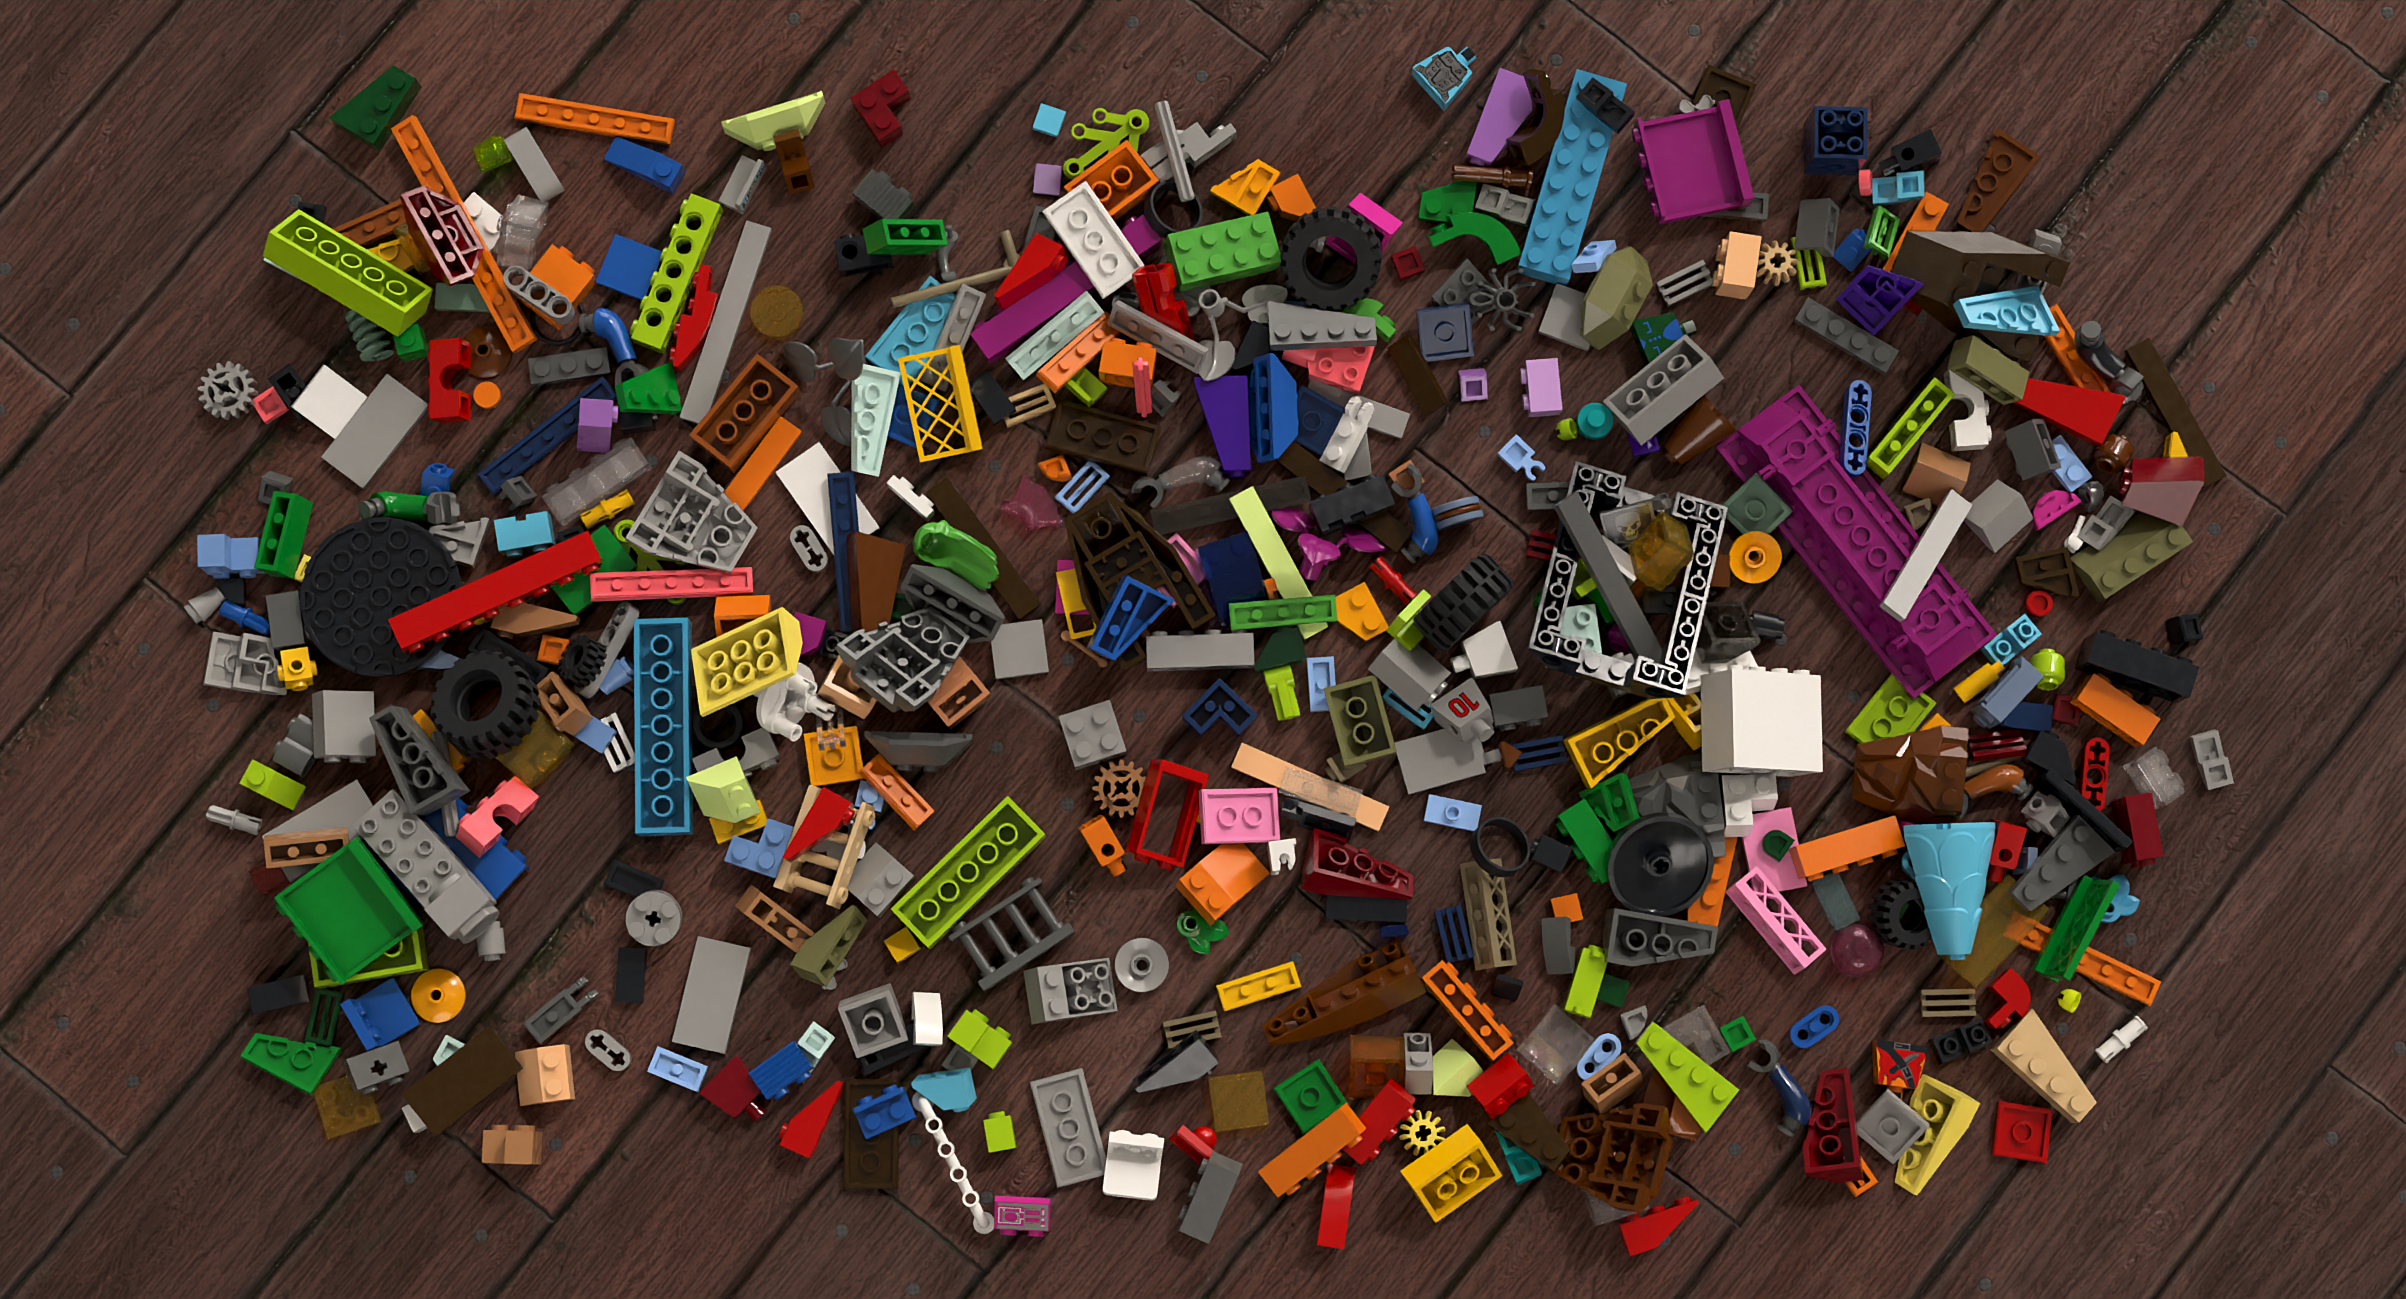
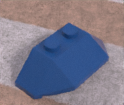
M1273 353L1253 359L1254 368L1250 374L1248 384L1250 445L1258 463L1278 459L1298 435L1299 421L1297 416L1298 395L1296 381Z

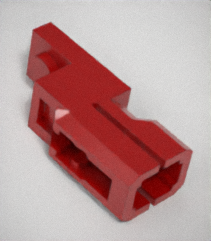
M1172 263L1139 267L1132 274L1142 313L1195 341L1185 300L1175 299L1173 289L1177 282Z

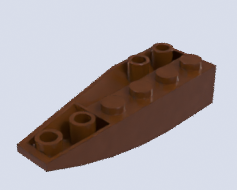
M1398 938L1349 962L1268 1020L1262 1027L1271 1046L1298 1042L1355 1026L1425 994L1426 991L1403 943Z

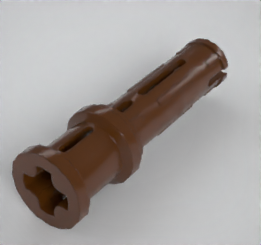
M1453 164L1452 171L1462 172V174L1451 173L1452 181L1500 184L1503 188L1518 186L1524 187L1525 190H1530L1533 178L1531 166L1520 169L1511 168L1510 165H1504L1501 168Z

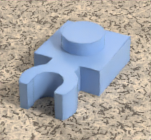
M1515 435L1497 454L1516 473L1520 468L1524 469L1525 477L1531 482H1534L1536 479L1531 474L1532 468H1538L1541 472L1545 470L1543 463L1531 459L1535 451L1518 435Z
M860 780L855 807L860 808L863 801L874 806L876 812L882 813L885 799L867 781ZM874 820L872 826L869 827V829H871V830L874 829L875 824H876V821H875V820Z

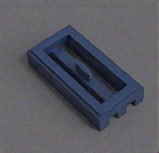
M1562 735L1512 744L1511 746L1518 750L1557 743L1558 746L1522 753L1513 765L1514 772L1567 762ZM1559 752L1560 757L1518 765V760Z
M1461 905L1434 911L1446 962L1452 963L1473 958ZM1453 912L1457 914L1466 954L1461 952L1452 916ZM1446 914L1456 952L1454 957H1451L1441 915Z

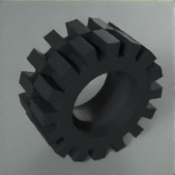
M579 635L577 639L571 640L572 644H568L565 647L567 651L562 652L561 656L563 659L559 660L558 663L561 665L558 667L559 675L581 688L584 685H590V680L593 682L596 680L595 675H600L602 671L599 669L604 667L605 662L603 660L607 658V654H605L606 648L586 635Z

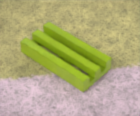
M1792 237V250L1796 252L1793 257L1799 261L1798 265L1795 266L1799 290L1811 289L1817 286L1825 287L1827 282L1822 255L1814 249L1819 280H1815L1810 251L1803 250L1808 282H1805L1800 250L1794 247L1796 237Z

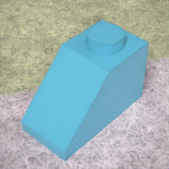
M970 1067L919 1074L911 1082L913 1089L943 1110L965 1111L977 1099Z

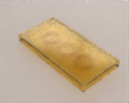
M2009 875L2003 879V883H1999L1981 902L1982 913L1971 954H1965L1966 960H1949V955H1937L1976 989L2049 912V908L2043 903L2034 910L2026 912L2008 894L2017 882Z

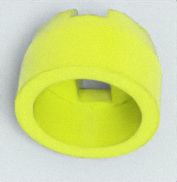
M2065 989L2060 992L2064 996L2063 999L2058 998V1003L2063 1009L2073 1013L2080 1003L2081 993L2072 989Z

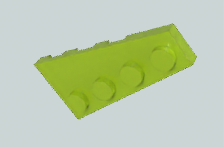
M1651 1022L1635 1044L1666 1081V1084L1683 1103V1106L1693 1116L1703 1132L1707 1133L1739 1089L1656 1023Z

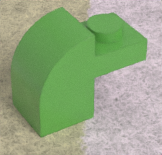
M1360 299L1355 306L1351 308L1347 306L1341 312L1375 318L1376 334L1386 343H1389L1395 336L1396 329L1393 328L1395 324L1387 316L1383 315L1381 317L1379 315L1382 312L1383 304L1376 300Z

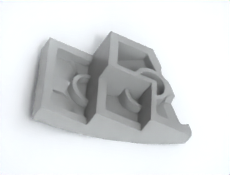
M213 631L203 685L260 694L284 696L287 694L283 681H279L277 665L279 663L272 648L271 638L247 633L235 636Z

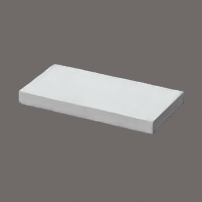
M1086 181L1042 211L1102 299L1131 280L1132 274L1139 267L1145 266Z
M818 442L776 471V474L834 555L827 474L841 472L820 442ZM856 495L859 532L872 535L880 527Z

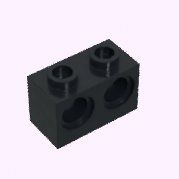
M847 234L841 236L840 240L834 241L842 277L894 268L891 254L867 253L864 235L855 237L854 234ZM849 249H854L858 252L857 256L853 259L844 258V253Z

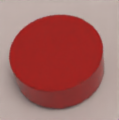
M2035 590L2026 597L2024 606L2029 615L2039 618L2051 611L2053 600L2046 591Z

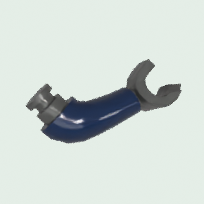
M1759 1039L1760 1048L1766 1050L1771 1056L1770 1063L1762 1065L1752 1059L1748 1066L1758 1072H1769V1078L1783 1100L1782 1111L1785 1113L1782 1117L1784 1122L1782 1124L1779 1123L1777 1128L1788 1136L1794 1137L1796 1135L1795 1129H1799L1802 1124L1808 1125L1812 1108L1810 1101L1783 1064L1779 1065V1051L1777 1047L1769 1040Z

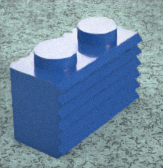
M792 1041L750 1071L749 1075L767 1100L774 1097L777 1101L789 1092L787 1087L796 1081L799 1085L812 1075L809 1071L814 1067L797 1042Z

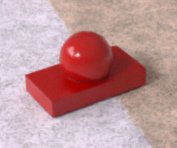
M1182 1125L1173 1131L1169 1140L1201 1166L1204 1158L1210 1159L1214 1151L1212 1149L1217 1142V1137L1214 1130L1208 1126L1197 1127L1191 1132Z

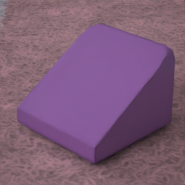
M1036 163L1033 193L1059 196L1062 166Z
M1484 368L1458 371L1461 401L1488 399L1487 374Z

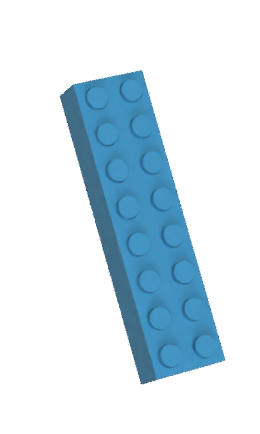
M1579 69L1576 70L1564 108L1562 129L1552 148L1517 269L1524 270L1519 274L1553 284L1558 283L1566 287L1573 270L1571 264L1575 261L1613 134V130L1587 110L1576 99V96L1592 77L1612 90L1614 96L1620 101L1623 100L1627 83Z
M688 618L634 619L635 834L639 836L694 835L693 792L686 778L693 775L692 622Z

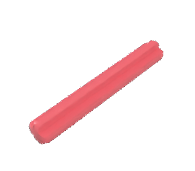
M1139 357L1138 361L1132 364L1136 411L1145 418L1148 413H1152L1149 364L1147 361H1143L1142 357Z

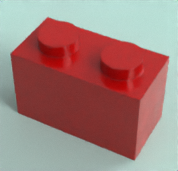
M1508 1052L1466 1085L1475 1101L1493 1119L1497 1115L1504 1113L1508 1106L1517 1099L1524 1097L1534 1085L1525 1070Z

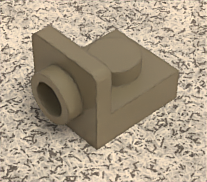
M1341 752L1325 761L1327 767L1324 770L1332 782L1337 780L1339 784H1342L1365 769L1367 765L1362 763L1345 766Z

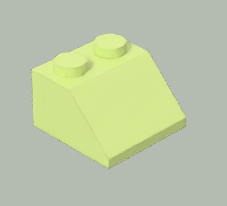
M737 756L686 777L704 816L737 823L760 813L753 791Z

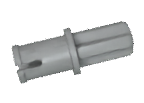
M212 805L206 813L207 820L230 826V830L238 829L258 835L262 825V819L242 814L237 809L234 812Z

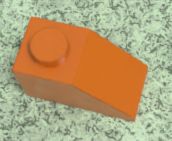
M1298 174L1270 187V197L1267 200L1274 212L1278 210L1282 218L1297 222L1300 216L1305 213L1309 214L1316 208Z

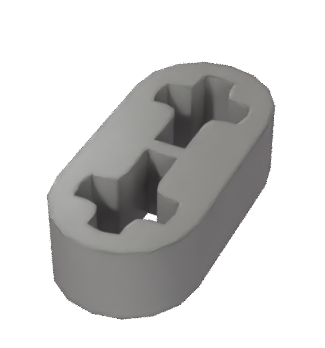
M804 525L795 527L790 534V541L809 571L813 573L823 572L829 563L826 552L809 527ZM799 532H802L804 535L809 534L806 538L810 545L809 547L805 548L802 542L796 543ZM812 550L817 557L823 556L820 560L821 565L818 567L815 564H809L812 561L809 552Z
M593 1030L587 1034L585 1038L586 1048L610 1069L624 1071L630 1066L632 1061L631 1053L607 1032ZM602 1035L604 1037L602 1042L608 1047L606 1051L601 1047H596L595 1049L592 1047L594 1045L592 1040L594 1036L600 1037ZM611 1050L616 1054H621L622 1052L625 1054L623 1056L624 1065L617 1064L614 1066L615 1059L609 1054Z

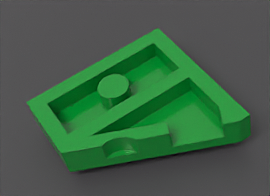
M1458 181L1422 192L1418 220L1449 225L1445 217L1446 215L1456 212H1473L1477 182Z

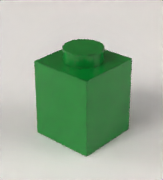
M418 324L411 325L398 337L393 334L397 354L404 362L427 357L428 345L425 333Z

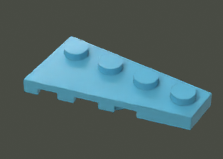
M2038 286L1963 298L1953 304L1964 328L2055 336L2060 332Z

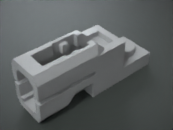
M1198 122L1185 131L1176 130L1185 164L1190 162L1194 168L1231 143L1237 136V131L1231 123L1226 127L1223 125L1217 127L1210 134L1212 136L1210 138ZM1161 140L1140 155L1159 180V184L1164 181L1175 180L1164 140Z

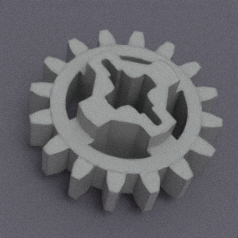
M227 361L226 367L217 363L216 371L208 368L207 371L210 376L208 378L201 377L205 385L198 387V390L204 393V395L199 397V400L202 403H206L203 408L208 412L212 411V415L216 418L222 415V418L229 420L230 414L238 419L240 418L239 412L241 410L245 413L249 412L246 407L248 404L255 405L251 396L258 395V391L252 388L257 384V381L250 378L252 373L247 369L244 370V367L239 363L235 367L230 361ZM221 388L232 390L235 394L224 392Z

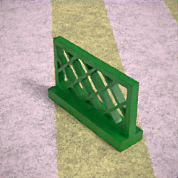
M2086 875L2079 877L2031 969L2053 982H2058L2059 979L2071 980L2120 884L2114 880H2097Z

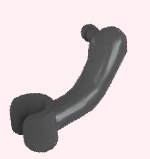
M951 225L946 226L945 232L948 245L937 252L942 283L957 280L955 271H950L948 264V255L959 238L958 233L952 230Z

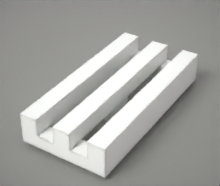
M613 713L611 716L601 719V722L610 727L609 723L614 721L631 758L626 761L614 736L611 743L621 764H616L609 747H607L604 753L613 772L616 773L635 764V752L617 714Z

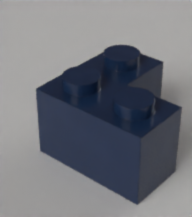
M1220 678L1182 715V720L1200 738L1219 719L1239 738L1258 718V715Z

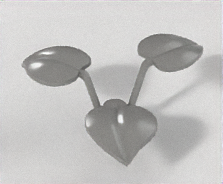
M1210 285L1177 293L1176 288L1173 289L1176 300H1185L1189 317L1197 315L1200 307H1202L1211 323L1214 341L1204 340L1199 343L1209 349L1202 370L1198 373L1203 380L1212 381L1222 377L1229 371L1235 360V349L1232 343L1229 341L1219 342L1215 318L1224 312L1225 305L1241 313L1248 312V317L1252 322L1254 320L1263 325L1269 324L1268 301L1285 304L1288 296L1286 288L1278 285H1258L1252 287L1242 297L1245 307L1228 301L1226 297L1221 299L1218 292L1211 289Z

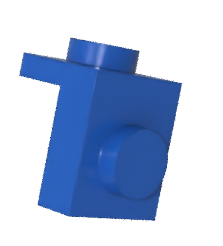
M1854 229L1834 252V258L1850 272L1872 250L1871 248L1868 250L1863 248L1867 231L1864 229Z
M441 463L428 465L422 473L420 495L429 496L434 492H450V480L454 475L455 469L447 468L445 464Z

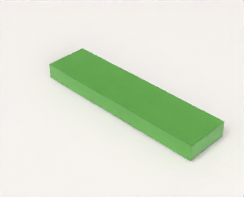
M1335 595L1228 603L1230 630L1337 621Z

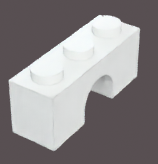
M1948 369L1944 373L1945 386L1955 393L1952 399L1963 401L1969 411L1967 419L1954 420L1949 425L1951 451L1984 449L1992 438L1991 427L1987 426L1986 416L1989 414L1988 400H1984L1983 391Z

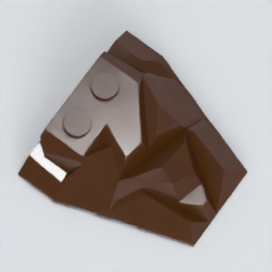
M1939 725L1918 732L1913 731L1896 737H1886L1856 744L1851 798L1915 825L1960 823L1967 767L1968 728Z
M1639 1103L1634 1104L1633 1108L1626 1110L1613 1108L1610 1109V1113L1597 1115L1593 1112L1563 1118L1559 1135L1569 1147L1570 1154L1555 1174L1615 1209L1641 1213L1648 1206L1649 1200L1656 1198L1659 1194L1672 1146V1138L1667 1134L1670 1125L1668 1108Z

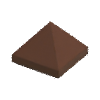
M1503 741L1500 742L1498 749L1501 753L1503 769L1505 772H1508L1522 752Z

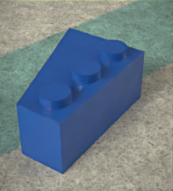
M1122 576L1086 648L1109 660H1115L1174 599L1129 576Z

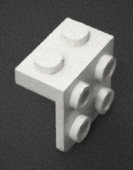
M1125 1130L1110 1132L1103 1193L1109 1196L1155 1200L1157 1198L1164 1138H1159L1157 1135L1149 1133L1134 1135Z

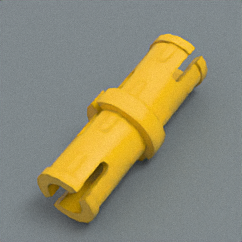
M626 489L608 500H601L599 505L581 513L580 517L587 529H590L608 518L610 520L615 518V514L635 503Z

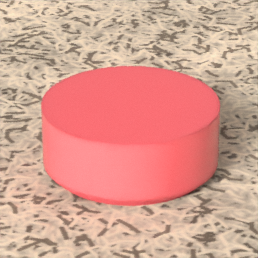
M1869 169L1859 170L1861 196H1871L1873 194L1872 172Z

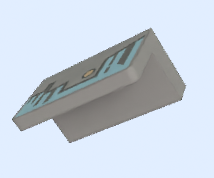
M742 155L718 200L719 204L744 214L766 171L764 161L758 159L756 162Z

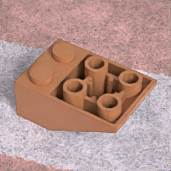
M959 656L935 695L927 703L947 728L952 730L991 698V694Z

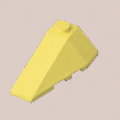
M1922 1074L1918 1086L1911 1097L1909 1107L1930 1125L1899 1158L1895 1183L1912 1194L1918 1195L1968 1129L1980 1103L1963 1092Z

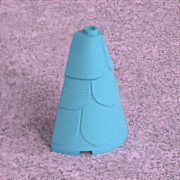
M1995 822L1903 825L1904 839L1925 907L1924 914L1937 955H1949V960H1966L1965 954H1971L1982 913L1980 905L1985 893L1986 876L1995 839Z

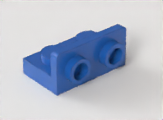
M895 1084L881 1090L882 1096L872 1099L870 1095L856 1101L857 1107L852 1110L866 1139L916 1118L904 1087L897 1088Z

